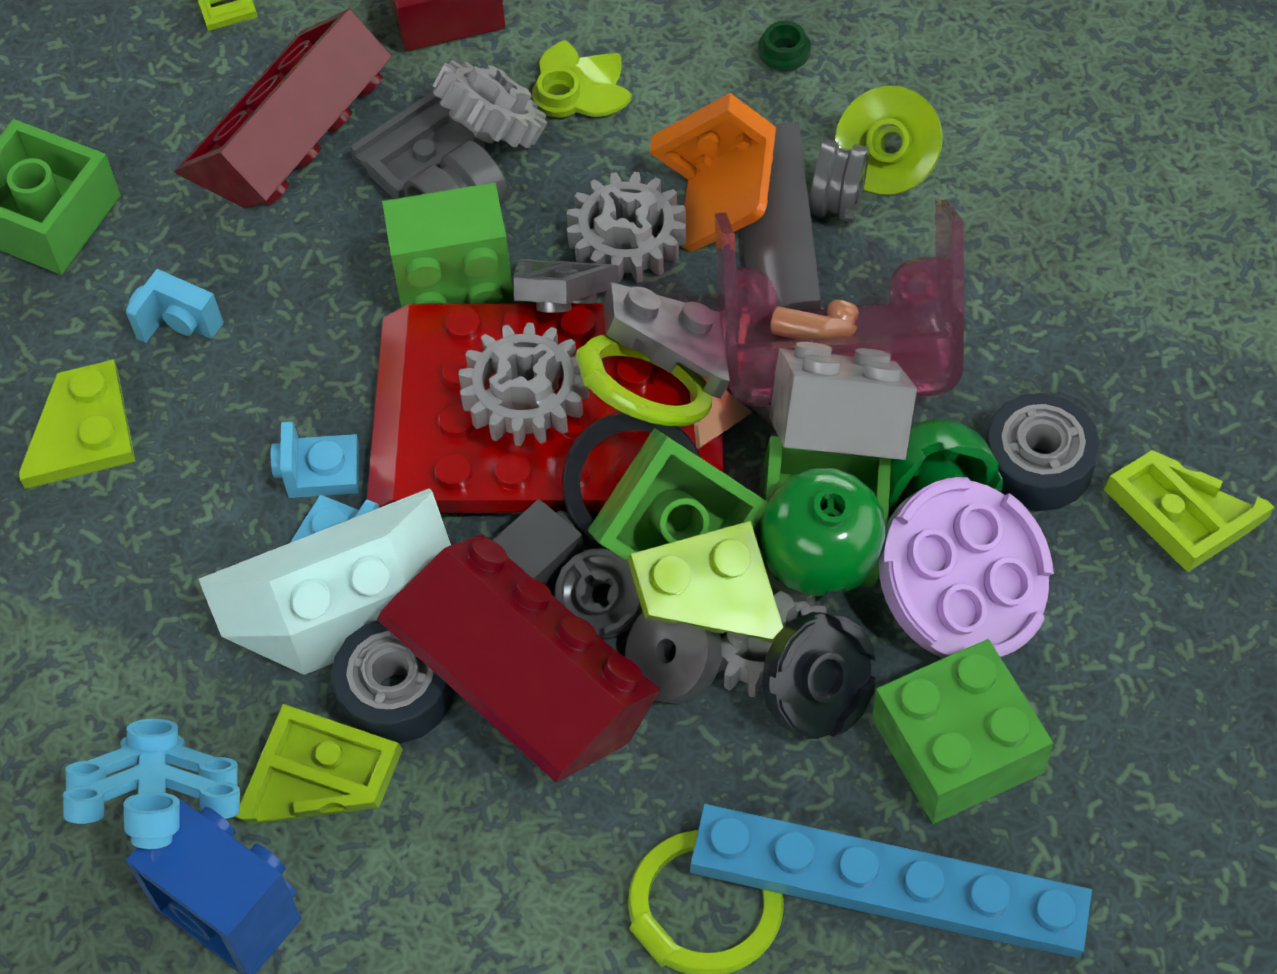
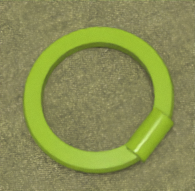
M604 334L590 339L575 354L585 387L610 406L634 418L664 426H688L701 421L709 414L712 408V396L703 391L707 384L705 379L680 363H677L675 369L670 373L687 387L693 402L687 405L671 406L647 400L628 391L607 374L601 360L604 357L616 355L634 357L653 363L643 353L631 350Z
M698 830L674 835L651 849L641 860L633 874L628 895V908L631 920L629 930L660 967L667 966L685 974H730L747 967L765 953L780 929L784 911L783 894L761 889L764 902L761 920L754 932L745 941L731 949L715 953H701L677 945L651 915L648 901L652 883L661 869L674 858L694 851Z

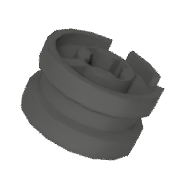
M823 140L811 189V216L824 218L827 213L838 215L840 221L855 222L856 216L849 214L850 209L857 211L859 209L867 174L869 147L855 144L851 149L841 148L839 141Z
M589 549L575 555L562 568L556 581L555 598L577 617L589 622L595 628L597 635L602 639H615L628 634L637 618L643 613L628 561L608 549ZM600 584L612 586L609 588L607 599L610 604L607 607L600 603H594L592 598L594 589Z

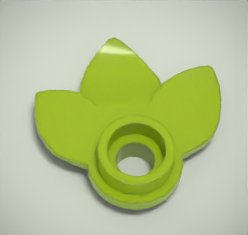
M563 40L545 51L539 61L541 74L534 84L532 96L533 101L538 104L537 109L547 116L560 118L570 116L576 112L591 117L607 116L622 110L632 100V94L627 89L616 85L622 67L621 54L619 53L579 58L575 48L568 41ZM556 93H564L563 95H554Z

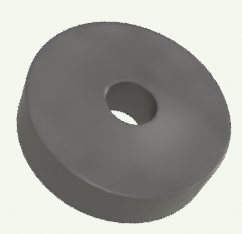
M642 613L629 632L625 657L635 662L640 667L643 675L660 689L655 698L656 701L676 704L686 703L702 695L715 679L721 662V639L719 633L701 630L694 625L679 622L670 624L645 619ZM675 644L676 655L674 659L671 661L670 650L672 646Z

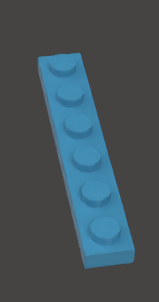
M704 804L690 866V873L964 935L1080 958L1084 952L1092 889Z

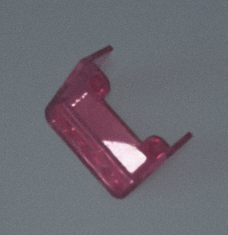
M947 199L935 200V257L913 258L902 263L891 277L890 304L857 306L859 315L855 321V325L858 326L855 334L852 337L794 340L771 333V320L777 308L774 285L766 274L757 269H736L734 231L726 212L715 213L718 304L730 379L728 385L733 396L741 403L749 406H771L779 348L795 350L797 342L824 344L832 348L831 354L854 356L855 350L859 348L876 349L890 353V360L896 361L917 387L916 397L941 395L957 385L964 368V221ZM827 308L799 310L827 316Z

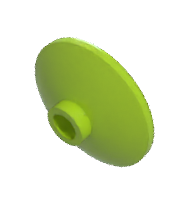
M882 86L863 93L847 107L838 123L835 141H839L841 148L851 149L855 144L869 147V160L864 185L865 191L879 195H897L915 188L933 171L942 151L943 132L935 109L924 97L905 87ZM892 135H900L902 140L900 149L895 153H887L885 150L886 140Z

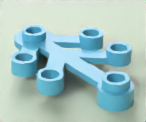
M143 719L132 722L126 728L127 736L121 740L120 749L89 761L72 763L65 769L66 791L63 793V818L71 823L86 824L101 820L104 817L105 801L138 788V794L128 797L123 803L124 832L131 836L132 845L138 848L158 849L168 846L173 841V834L180 828V801L176 796L166 793V788L198 798L200 813L205 807H209L226 819L234 817L240 812L238 763L230 758L214 757L185 747L184 739L178 735V725L165 719ZM172 764L175 766H179L188 770L198 772V775L172 767L170 765ZM133 765L135 766L106 778V775L125 769Z

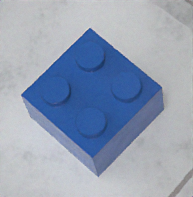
M180 799V828L173 834L172 843L158 849L137 847L125 861L153 908L239 973L256 974L302 920L293 900L297 893L282 875L286 867L272 852L262 845L255 843L249 850L234 839L235 829L213 809L205 807L199 813Z

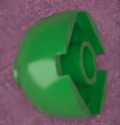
M931 419L916 423L910 429L906 460L891 458L888 513L892 516L897 507L916 491L947 478L968 477L970 481L987 485L1001 492L1003 478L998 471L999 463L985 440L976 431L959 422L947 419Z
M809 468L791 475L769 497L758 527L761 547L766 554L764 560L770 572L788 588L810 596H826L827 591H840L847 588L846 591L854 589L874 570L885 541L884 511L874 492L852 474L835 468Z

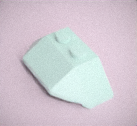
M429 488L199 579V582L221 637L305 675L333 664L334 657L345 639L365 624L378 621L377 618L381 610L445 547L451 546L433 492Z

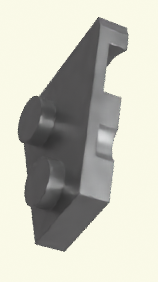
M519 259L517 260L514 273V300L536 302V310L541 312H564L571 310V303L596 302L597 294L607 291L611 282L618 284V265Z
M611 282L603 299L606 335L631 350L643 353L650 361L669 372L675 369L677 363L684 365L707 379L708 382L703 389L704 392L721 399L730 379L719 312L710 310L701 303H685L659 296L644 287L631 288Z

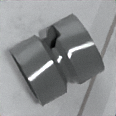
M471 140L463 142L445 154L440 161L441 168L435 165L428 166L407 180L403 187L405 197L496 182L500 204L506 201L509 196L506 181L495 161L479 144Z

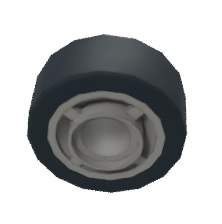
M1048 393L1023 394L1004 403L991 417L985 442L999 463L998 471L1003 478L1000 493L1004 495L1010 493L1027 509L1035 511L1060 509L1077 501L1091 484L1101 446L1097 426L1087 412L1067 398ZM1040 449L1048 452L1049 454H1041L1033 450Z
M379 621L365 624L347 637L334 657L331 680L342 716L353 728L402 744L421 738L438 726L452 705L454 689ZM402 675L406 677L403 682L392 687L381 685L382 681L390 676Z

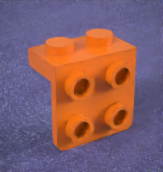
M731 93L655 133L651 138L649 153L688 180L684 203L686 210V245H680L682 249L688 252H694L749 224L755 223L764 215L767 208L776 126Z

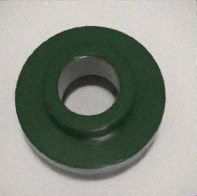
M778 21L771 24L765 30L758 43V54L761 61L766 66L775 70L790 71L804 65L810 57L811 43L808 36L800 25L791 21Z

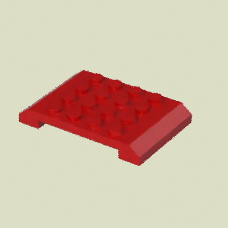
M571 303V310L564 312L537 311L536 304H408L383 317L367 499L378 503L380 508L430 488L440 513H523L538 499L554 512L559 510L568 512L562 494V470L568 451L578 436L591 424L603 417L621 411L604 402L589 389V398L582 399L583 414L581 418L566 415L568 425L566 433L562 434L553 427L546 429V443L542 444L537 441L534 433L525 434V439L521 446H515L513 434L505 432L503 437L498 441H494L491 439L489 424L476 429L472 424L471 412L464 411L460 395L459 370L468 368L465 355L468 350L483 352L481 341L483 335H489L498 341L503 338L502 328L505 325H509L515 335L523 334L527 323H533L535 334L543 336L548 329L553 327L557 329L558 344L572 339L575 342L577 352L590 339L606 334L603 303ZM615 355L601 359L605 371L613 380L642 398L671 406L691 403L690 392L687 387L673 374L653 363L629 356ZM563 377L558 379L559 388L554 391L556 395L563 384ZM489 379L487 381L485 391L490 388ZM694 424L679 426L696 446ZM641 430L618 432L605 438L593 448L585 460L580 479L582 498L589 512L601 511L651 434L650 432ZM723 433L700 447L698 451L703 460L723 472Z

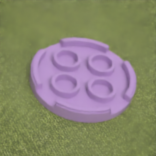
M968 477L947 478L916 491L906 498L893 512L885 527V541L879 556L881 586L893 616L903 630L921 647L934 655L946 658L989 638L999 656L1002 657L1026 644L1039 630L1045 620L1043 613L1048 599L1049 576L1054 574L1050 550L1045 536L1034 517L1010 493L1004 495L987 485L970 481Z

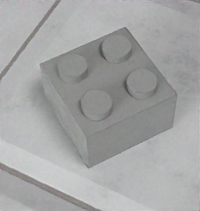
M797 342L795 350L779 348L769 418L783 447L906 460L917 387L898 363L890 360V353L876 349L859 348L855 350L854 356L831 354L832 348L830 346L813 342Z

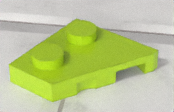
M114 359L57 373L19 471L20 481L24 489L136 462L119 373Z
M1153 450L1110 475L1104 491L1187 572H1190L1267 520L1275 508L1269 501L1257 497L1254 504L1251 505L1219 491L1223 483L1222 480L1201 471L1188 470L1178 461Z
M751 521L632 553L627 557L645 619L670 624L679 622L716 633L730 632L760 638V641L773 643L776 635L784 629Z
M283 704L240 803V812L235 817L240 822L255 824L380 808L403 749L397 742Z

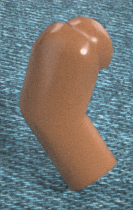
M843 300L830 302L827 307V316L778 306L772 316L771 333L776 336L803 342L844 341L852 337L858 329L855 321L858 318L859 311L856 305Z

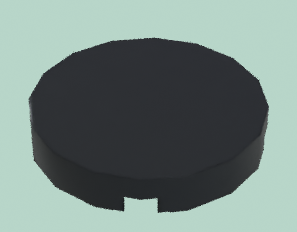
M810 612L793 619L776 635L765 657L762 687L766 707L777 724L795 735L807 739H820L827 735L835 737L842 734L859 720L871 700L876 677L870 675V660L876 661L874 648L863 628L844 616L832 613Z

